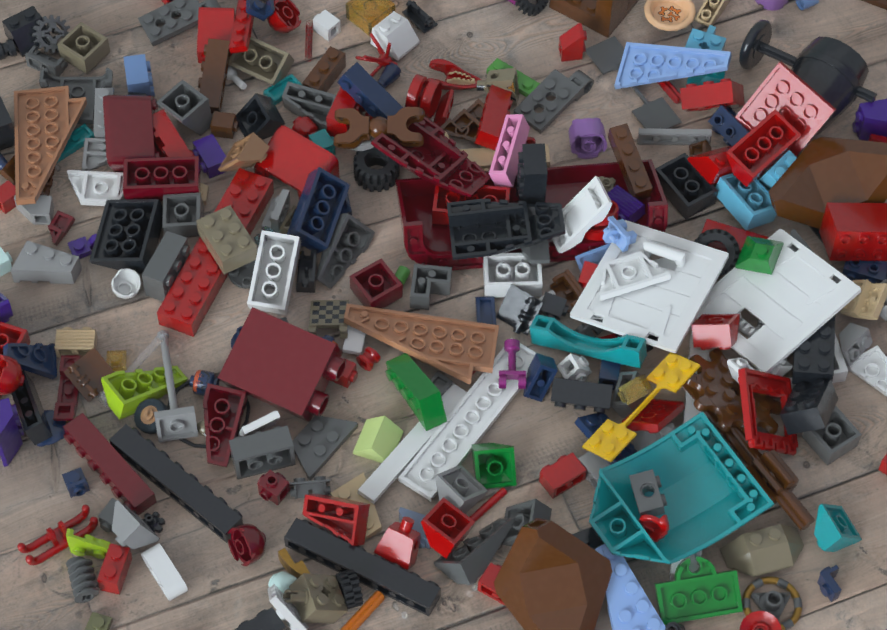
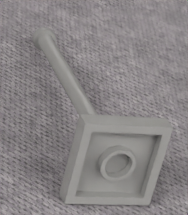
M161 330L157 333V337L161 344L170 410L154 412L159 442L197 437L198 430L194 406L178 408L168 345L169 332Z

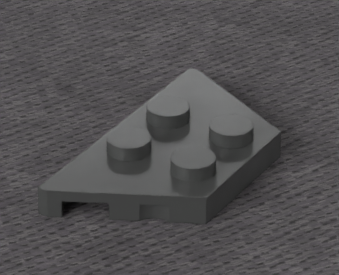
M315 415L294 438V453L297 455L298 461L303 466L310 481L358 428L357 422Z

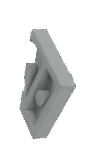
M85 138L82 171H91L108 164L105 138Z

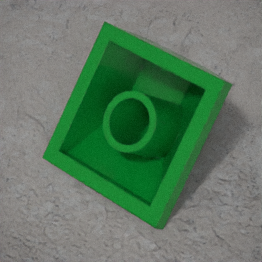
M747 236L735 268L772 275L784 243Z
M497 443L471 444L474 475L478 482L486 489L517 486L514 446Z

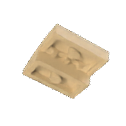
M853 280L852 282L861 288V293L843 307L840 313L859 319L878 320L887 298V283L872 284L869 280Z

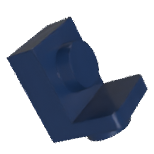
M246 0V13L262 21H265L274 13V0H268L266 3L260 0Z
M81 467L62 474L71 498L81 496L90 491Z

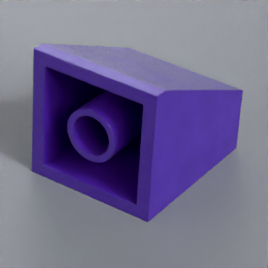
M887 99L877 100L872 103H860L858 111L855 113V121L852 123L853 132L857 134L858 139L869 141L871 134L887 137Z

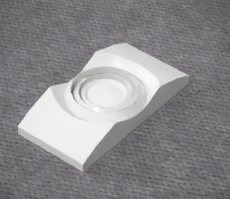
M595 176L562 209L566 233L552 239L559 253H563L582 242L585 233L592 226L602 222L608 214L612 202L599 177Z

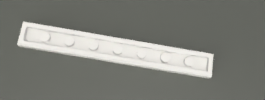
M454 383L442 395L446 418L467 393V391ZM419 421L358 489V494L374 504L405 470L439 426L426 431Z

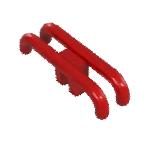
M83 505L82 511L77 516L65 523L62 521L58 522V527L55 529H51V527L46 529L47 534L30 544L19 543L17 548L21 553L32 552L49 541L53 544L52 548L36 557L27 555L26 562L29 565H38L68 548L67 529H71L84 521L90 513V507ZM91 517L89 525L73 535L84 538L86 534H91L98 526V519Z

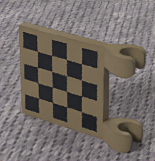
M349 300L311 301L308 332L317 335V328H339L340 339H347L348 325L344 323V315Z

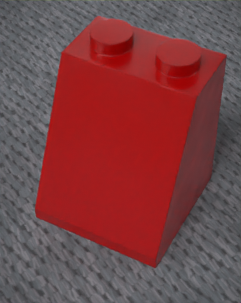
M199 7L198 63L205 61L204 46L205 44L208 45L209 38L230 41L235 18L234 8Z

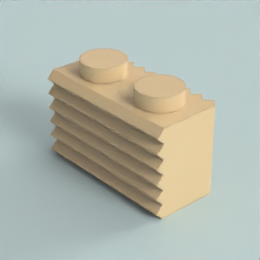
M71 327L56 329L54 346L56 356L60 358L61 355H81L82 357L92 348L96 349V329L90 327H83L82 329H73Z

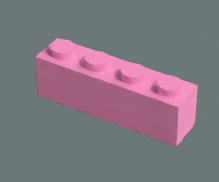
M523 114L506 115L489 171L495 186H514L518 172V152H522V144H526L530 130Z

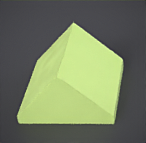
M386 416L366 419L353 454L382 463L398 446L404 431Z

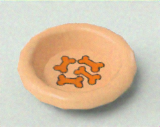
M646 0L644 5L645 17L649 23L657 29L664 31H679L687 28L693 22L696 15L695 5L692 0Z

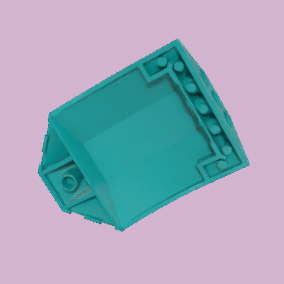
M701 412L644 449L602 469L600 468L589 523L612 555L672 564L718 542L772 507L774 503L706 415ZM652 469L654 475H659L662 487L658 489L660 494L665 495L667 506H664V511L669 521L668 534L658 542H654L639 523L640 515L629 475ZM648 491L644 494V496L650 497L654 493ZM665 514L658 515L656 517L661 518Z

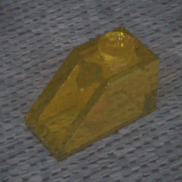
M644 374L618 388L620 391L618 395L623 403L626 402L627 405H630L651 394L653 388Z

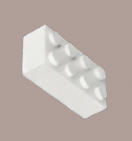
M262 230L247 301L249 309L254 307L260 311L287 315L301 245L299 236Z

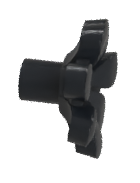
M153 512L152 515L149 513L144 514V519L142 520L154 533L155 531L158 533L163 531L161 525L165 524V520L159 518L160 514L158 512Z

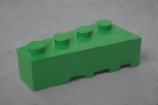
M404 353L387 361V370L385 371L387 378L394 383L396 389L401 393L424 429L428 431L447 422L440 390L411 357Z

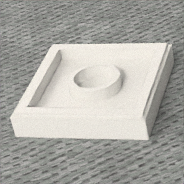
M275 410L243 426L238 436L244 437L252 435L257 431H264L276 425L281 416Z

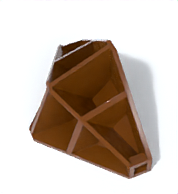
M820 137L812 140L768 191L772 207L777 216L820 229L827 202L884 203L887 200V143L832 137Z
M536 518L522 526L494 581V586L498 597L524 630H595L611 578L612 568L609 559L555 522Z

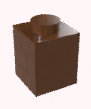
M214 111L210 125L211 134L214 137L233 139L234 133L238 132L239 121H236V114Z

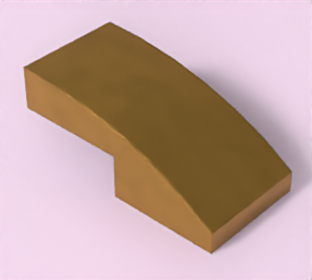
M286 548L278 551L279 561L289 574L297 579L303 573L310 574L302 560L294 563Z

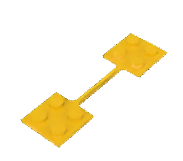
M670 352L646 377L648 381L657 385L651 394L623 423L618 424L607 419L582 445V448L612 462L637 435V433L626 428L661 389H667L676 393L699 369L700 364Z

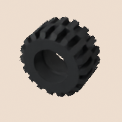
M375 147L365 151H356L353 167L354 178L359 186H363L364 190L370 189V192H374V190L382 192L383 189L386 191L389 190V186L393 187L400 174V165ZM374 165L383 166L381 169H371L369 167Z
M721 229L707 230L701 233L694 242L707 246L711 242L718 241L725 245L729 258L719 276L725 275L736 265L740 255L739 244L735 237L727 231Z

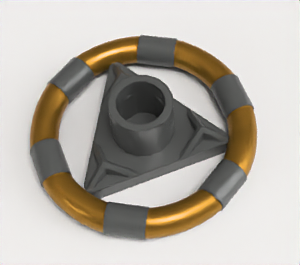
M768 576L758 578L748 585L743 593L742 607L745 616L752 613L751 597L760 611L769 612L779 620L790 596H792L794 613L790 619L780 624L782 630H788L797 623L803 609L802 600L796 588L788 581ZM765 584H775L788 591L753 593L754 590Z

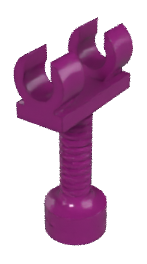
M507 339L504 342V350L508 352V371L499 370V388L506 389V380H518V389H526V371H516V352L520 350V341L517 339Z

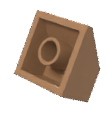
M253 132L233 144L218 170L220 172L238 171L239 168H251L257 162L261 163L267 157L266 152L270 146Z

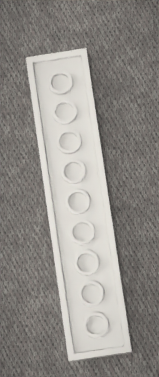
M521 343L520 350L516 352V371H526L527 376L528 367L536 352ZM504 348L494 359L492 373H482L448 415L447 422L439 426L398 477L399 482L429 501H432L438 494L435 476L461 465L472 451L471 444H477L520 391L518 389V380H506V389L499 388V370L508 371V352Z

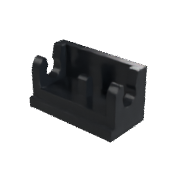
M302 250L300 252V259H298L296 292L315 293L317 250H311L310 256L304 255Z

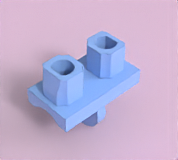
M609 216L607 219L609 224L603 230V240L606 243L613 242L622 252L628 251L629 244L636 242L637 234L633 230L626 231L627 223L624 219L616 220L614 216Z

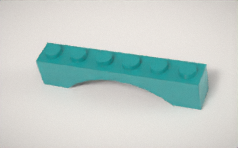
M538 314L530 326L532 344L636 368H641L647 356L645 338L628 334L613 339L594 338L571 330L555 318Z

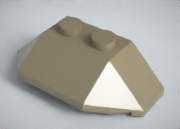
M778 524L744 533L720 548L727 568L756 577L793 567L804 544L797 528Z

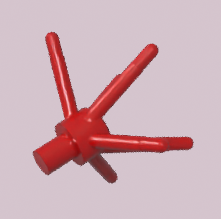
M370 33V37L380 54L379 58L367 55L363 57L356 56L355 58L379 64L370 74L373 77L382 67H386L390 63L396 65L398 63L391 60V56H389L391 43H388L385 54L374 35Z

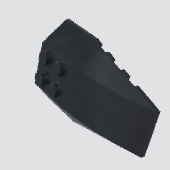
M491 199L447 203L453 260L510 252L548 241L566 233L561 203L536 202V204H527V201L508 203V200L491 202Z

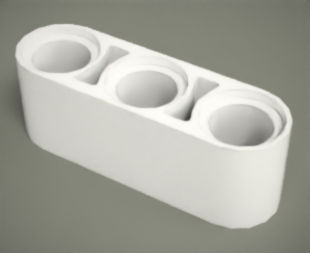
M160 543L141 553L143 561L169 601L188 591L184 580Z

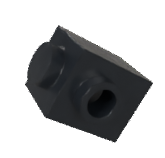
M545 292L542 300L544 303L539 314L560 321L561 316H566L569 308L566 305L567 299Z

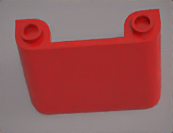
M281 125L269 141L268 146L270 147L266 152L267 157L261 163L257 162L254 166L256 174L267 178L272 175L297 190L299 199L309 173L318 167L340 179L339 161L335 155L284 125Z

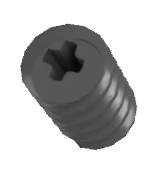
M80 556L70 558L66 562V566L70 575L69 579L73 589V596L75 597L74 601L76 603H86L97 596L100 591L96 588L98 586L97 581H94L96 575L93 574L95 570L92 567V560Z

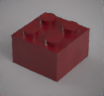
M382 258L350 275V289L363 306L383 309L403 297L402 283Z

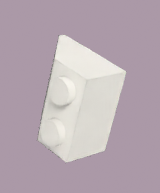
M395 11L372 28V34L385 53L388 43H391L389 56L397 61L420 43L408 19ZM371 38L370 44L376 47L375 43Z

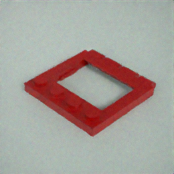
M747 368L738 369L745 439L748 441L749 447L765 451L775 450L777 453L794 456L797 453L796 448H798L797 433L788 435L785 426V436L757 431L755 399L753 398V392L781 398V407L783 409L792 391L791 379Z

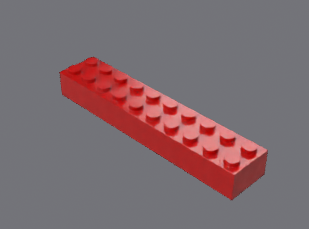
M239 168L214 212L231 205L243 226L251 235L274 194L273 179ZM199 237L157 311L159 325L192 337L195 336L228 276V273L223 274L201 237Z

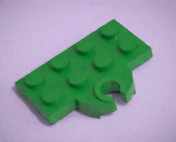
M696 556L695 560L698 562L699 568L697 571L691 572L689 570L690 558L683 559L675 570V580L654 583L659 617L664 625L670 622L679 623L743 612L737 570L716 573L715 566L709 560Z

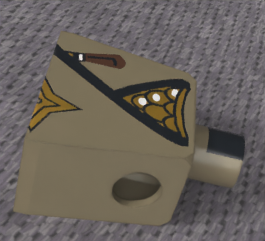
M516 68L490 70L486 80L477 81V91H487L488 94L491 85L512 92L510 98L513 100L512 105L517 106L520 92Z

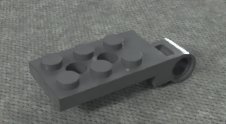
M174 0L139 17L138 20L151 44L155 46L198 25L199 7L221 8L217 0H205L201 3L198 0ZM175 15H181L180 18L173 19ZM161 22L165 23L162 27L157 26Z
M554 69L513 110L514 114H523L528 125L541 134L574 100L577 102L584 94L590 91L594 80L581 70H577L567 78ZM551 95L556 97L553 101H548L546 99L548 96ZM538 107L544 109L541 113H536L534 110Z

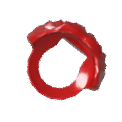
M647 514L640 516L639 523L654 542H658L668 534L669 521L666 514L661 518Z

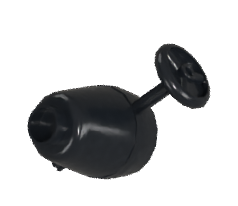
M760 20L752 26L743 41L739 54V63L743 69H752L760 62L764 55H767L791 66V70L837 109L816 135L820 134L836 120L857 97L870 103L876 100L877 93L863 87L869 72L867 63L852 47L840 40L819 36L798 57H795L769 45L772 36V26L768 20Z

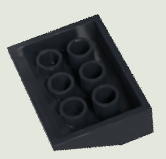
M159 199L106 200L89 260L90 263L115 270L130 268L138 274H142L157 248L162 229L163 206Z

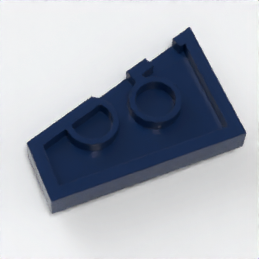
M7 343L3 346V355L15 359L20 364L22 370L52 380L57 377L55 343H50L49 345H43L42 343H36L35 345Z

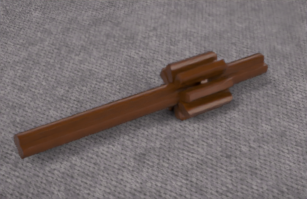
M686 384L683 385L694 400L700 398L699 392ZM705 411L704 413L747 464L746 468L773 503H778L800 531L808 528L815 519L792 492L797 486L799 479L775 450L761 454L758 449L750 448L748 441L745 439L744 432L739 427L732 426L729 432H723L717 426V416L711 411Z

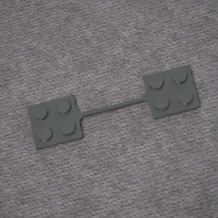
M613 36L586 48V53L604 75L613 70H619L624 47ZM636 86L632 87L644 103L643 106L632 110V113L644 128L670 129L682 123L663 97L649 102Z

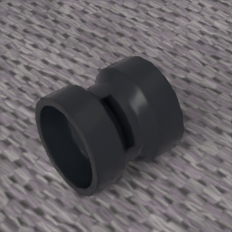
M12 38L6 40L5 43L0 42V60L5 59L7 56H17Z

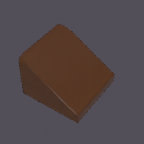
M704 140L689 145L690 157L712 151L710 144Z

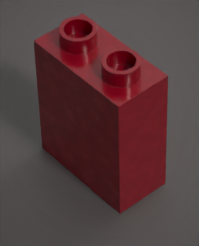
M252 307L218 379L233 389L246 391L247 395L306 422H310L313 415L320 417L324 413L329 402V395L324 393L330 379L335 381L340 379L347 361L341 357L343 351L337 344Z

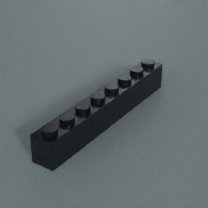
M125 424L109 439L110 444L125 461L226 543L228 539H231V533L228 534V531L237 525L243 524V516L238 510H232L222 497H216L207 485H201L193 474H188L184 471L180 463H174L165 451H159L150 439H144L135 427L131 428Z
M296 518L284 536L286 547L337 572L353 569L361 584L373 590H378L384 595L427 616H430L441 597V588L435 582L426 581L414 572L409 573L396 563L391 564L377 554L372 555L366 552L361 546H352L342 537L337 538L326 529H319L307 520Z

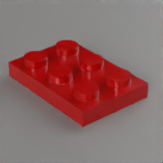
M652 399L626 428L631 429V431L643 430L649 433H658L685 409L684 402ZM629 414L624 420H622V423H623L631 414Z

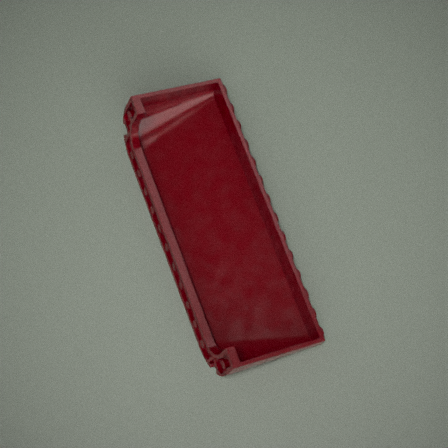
M652 159L642 160L653 189L650 197L639 200L645 204V214L635 223L665 232L668 222V203ZM617 162L547 168L545 202L561 203L562 209L595 176L614 178L616 183L613 187L619 185L629 193ZM517 175L514 186L510 187L509 203H517L518 197H516ZM422 178L396 180L404 245L410 259L422 265L452 267V270L483 268V257L453 260L449 225L432 224V208L436 185ZM490 179V180L485 184V185H489V186H495V184H494V182L492 181V179ZM583 238L582 242L563 253H559L553 240L550 239L548 240L550 262L575 260L577 255L609 243H606L604 240L593 241ZM522 249L505 253H522Z

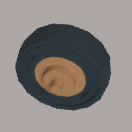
M153 398L141 402L134 413L136 427L144 433L156 434L157 428L154 412L168 410L167 406L162 401Z

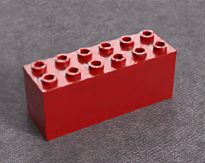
M827 202L819 233L829 261H887V203Z

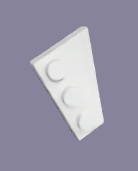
M877 345L861 354L850 367L847 366V369L887 397V357Z

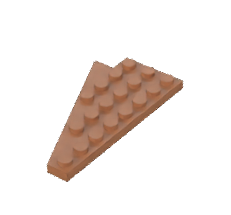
M69 86L14 91L15 188L17 205L36 204L87 105L86 97L70 99Z
M353 304L346 305L345 324L467 384H471L473 371L492 373L499 325Z

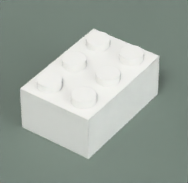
M501 253L483 257L485 297L504 298L511 284L534 297L542 296L541 264H530L522 253Z

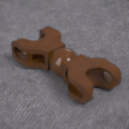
M404 107L395 115L388 116L387 119L377 116L370 120L369 116H362L354 108L337 109L335 111L336 121L348 124L350 128L346 133L337 134L334 137L333 145L339 149H355L363 141L371 140V137L375 139L383 133L390 139L398 141L405 148L421 147L424 144L422 134L411 132L408 129L412 123L424 120L425 111L420 107Z

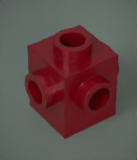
M272 470L263 474L257 483L259 495L264 500H270L276 505H279L290 492L289 481L281 473H275Z

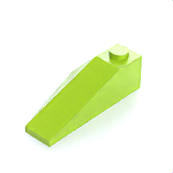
M172 366L174 385L177 388L184 384L188 378L178 366ZM155 367L154 370L150 371L136 369L135 372L125 373V370L117 371L101 378L108 406L119 420L133 415L138 405L144 400L151 398L158 400L168 393L164 367Z

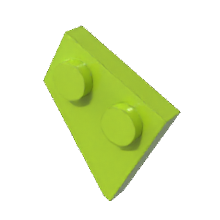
M67 529L66 538L71 553L76 556L89 555L97 559L105 558L111 542L88 534L82 538L73 535V529Z

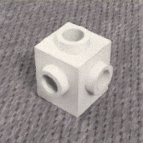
M571 353L557 365L564 379L585 381L587 376L592 373L586 358Z

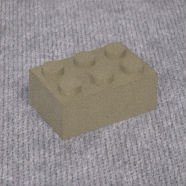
M231 205L196 220L198 234L223 274L256 260L257 246Z

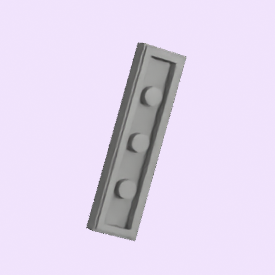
M639 128L637 143L639 145H691L706 140L710 144L712 129Z

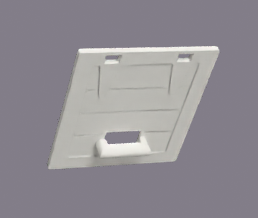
M625 220L627 223L626 231L633 230L637 234L636 242L629 244L628 251L622 252L613 242L610 244L570 312V318L622 336L628 334L645 338L646 344L677 353L726 264L729 253ZM640 251L648 259L651 254H655L676 261L677 267L674 271L658 266L665 272L669 271L671 279L600 301L599 292L601 290L604 262ZM597 316L603 318V321L599 322L593 320V318ZM649 334L659 337L658 341L649 339Z
M778 229L768 238L769 240L784 243L772 275L734 267L712 287L695 318L697 320L702 314H740L738 330L745 334L748 339L738 332L737 342L731 348L759 371L765 373L771 372L861 293V288L782 229ZM795 245L799 249L794 252L790 247ZM834 275L841 280L839 283L831 280ZM742 310H748L762 321L764 325L759 330L754 328L742 318L740 313Z

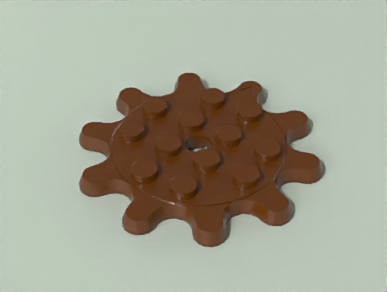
M719 349L710 351L709 357L711 362L697 354L690 357L689 360L700 364L697 374H693L685 382L687 386L699 392L700 398L694 401L695 408L701 412H713L718 418L717 426L721 431L729 432L732 426H736L745 435L740 385L732 378L727 365L728 360L723 352ZM753 392L757 427L765 429L770 434H776L779 426L770 414L780 415L782 411L781 402L772 399L769 395Z

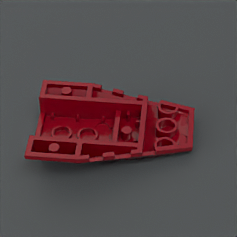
M426 117L421 122L412 123L408 129L411 132L422 134L424 144L421 147L405 148L398 141L390 139L383 133L371 141V144L376 149L418 177L463 196L471 198L491 179L475 161L471 162L467 158L468 154L464 150L460 151L456 147V142L452 138L448 139L445 136V131Z

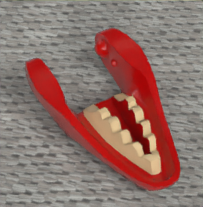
M434 59L429 63L431 69L443 72L446 75L445 82L442 81V90L477 88V81L481 80L448 60Z

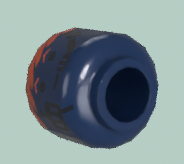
M198 370L195 375H191L189 386L192 387L194 394L204 396L207 384L219 386V379L214 372Z

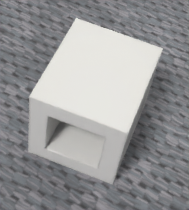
M324 10L314 17L313 30L329 42L341 32L340 20L327 10Z

